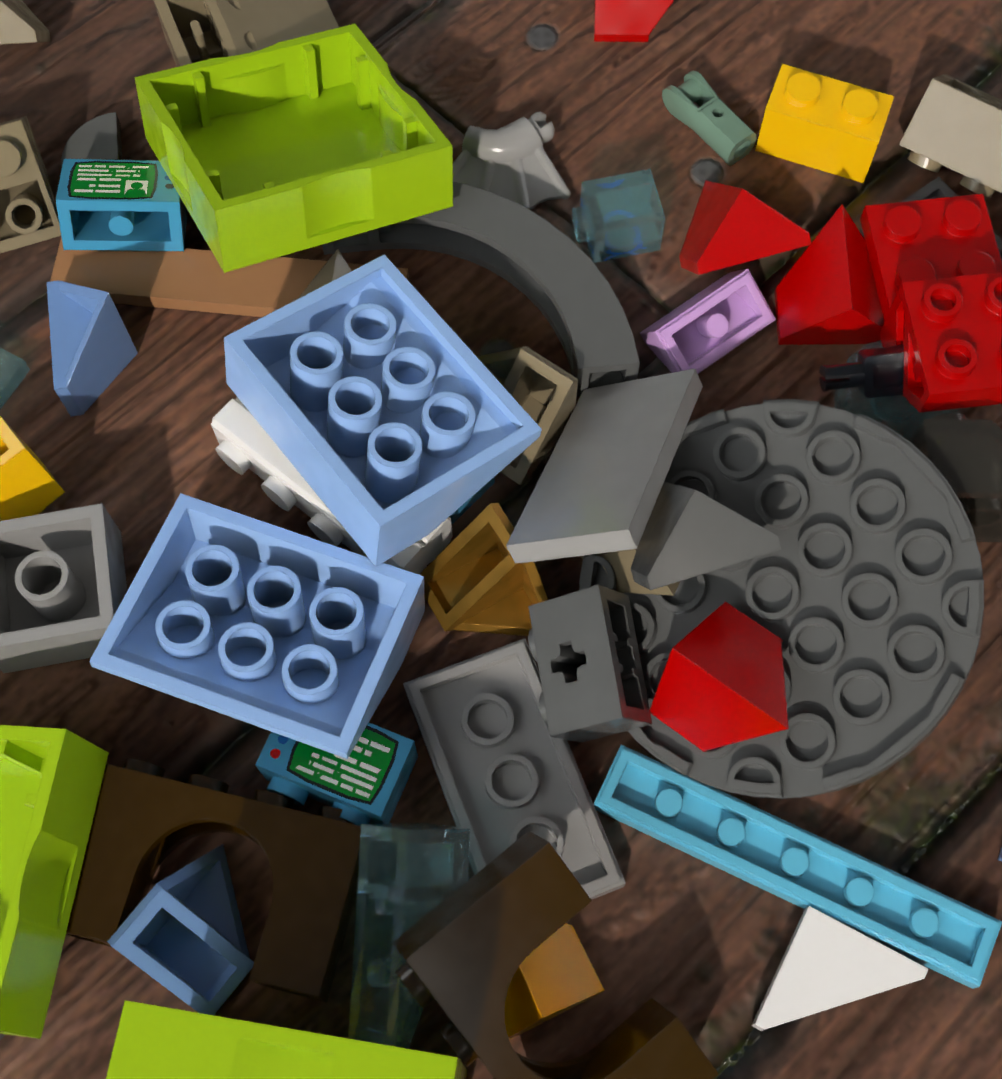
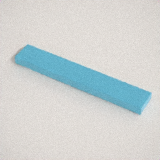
M622 744L620 745L593 804L596 811L803 909L811 906L901 955L972 989L980 987L1002 921L721 790L685 776L673 768Z

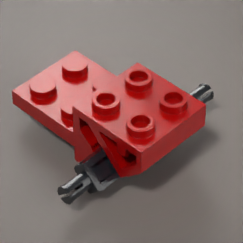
M973 194L865 205L860 222L885 321L879 333L882 348L860 350L858 352V362L821 365L819 373L823 377H819L822 391L827 392L828 390L858 387V390L866 398L903 395L920 413L1002 404V259L984 195Z

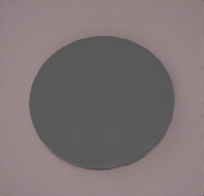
M796 399L763 400L762 404L743 406L728 411L721 409L689 422L664 482L695 489L779 537L782 550L682 580L674 596L638 593L623 594L629 596L649 708H651L672 648L726 601L783 640L782 654L789 729L707 750V752H703L652 714L651 725L628 730V732L657 759L677 772L703 784L727 792L759 798L788 799L812 797L842 790L864 782L887 770L919 746L948 714L966 683L981 640L984 619V579L981 557L974 531L960 500L935 465L911 442L891 428L860 413L856 415L842 409L820 405L817 401ZM596 554L584 555L579 590L599 584L616 591V575L611 564Z

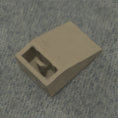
M153 0L166 42L177 67L212 58L246 54L264 49L281 41L339 28L327 0Z

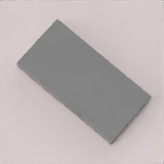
M696 369L583 390L506 544L515 563L632 550L638 547L703 387Z
M525 638L403 683L474 875L530 831L550 842L591 900L625 886L626 882L568 741L550 737L549 728L542 719L539 709V697L542 692L540 674Z

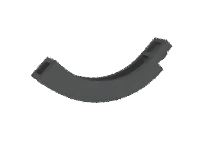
M453 182V207L322 244L324 255L334 254L337 249L341 253L381 249H416L448 254L475 263L508 281L540 310L553 328L563 347L570 366L571 375L578 379L577 397L581 396L584 389L637 379L639 359L634 337L624 310L608 281L592 260L568 236L544 218L507 198L467 184Z

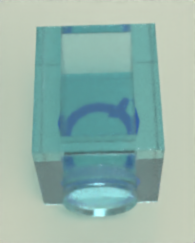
M651 169L582 182L580 206L572 208V221L578 243L587 241L593 263L660 250L665 215Z

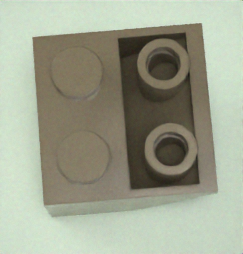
M27 116L0 123L1 254L61 236L57 206L51 184Z

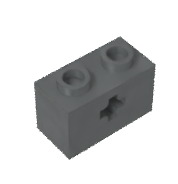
M598 584L528 606L532 625L528 635L529 647L534 659L538 663L542 692L539 697V709L543 721L549 728L550 737L586 742L652 724L628 595Z

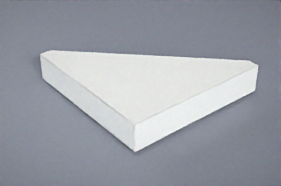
M808 906L800 918L751 1026L763 1031L925 979L928 968Z

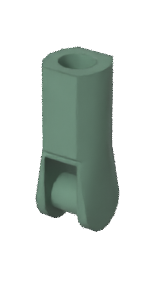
M692 70L684 76V83L678 87L670 85L663 89L662 99L670 114L691 128L729 166H732L748 155L754 147L757 134L719 98L699 72Z

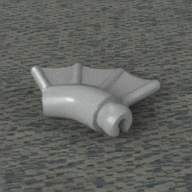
M535 112L529 119L521 117L499 129L469 126L463 140L462 152L453 163V182L493 192L524 206L530 211L544 201L560 198L568 199L571 195L569 188L543 149V143L549 142L555 135L554 125L552 121L547 124L545 113Z

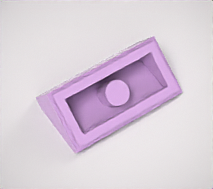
M747 268L724 275L644 329L640 334L646 345L671 373L696 369L698 374L774 322L776 318Z

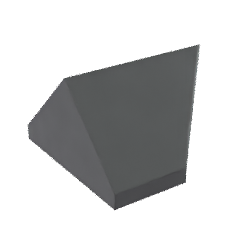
M664 482L637 547L631 566V573L634 582L649 590H654L782 549L779 537L695 489Z

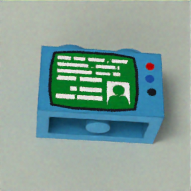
M63 159L56 195V206L64 250L184 251L188 210L159 161Z
M368 723L348 759L270 732L255 765L265 780L270 781L267 787L269 792L286 796L299 806H304L309 797L328 806L342 809L340 817L354 825L363 826L367 829L369 823L387 829L416 763L418 754L414 740Z

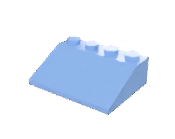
M385 254L224 337L227 385L376 567L429 535L541 435L542 429Z
M180 493L89 662L92 667L348 759L399 671L425 612L424 576L386 563L376 567L366 556Z

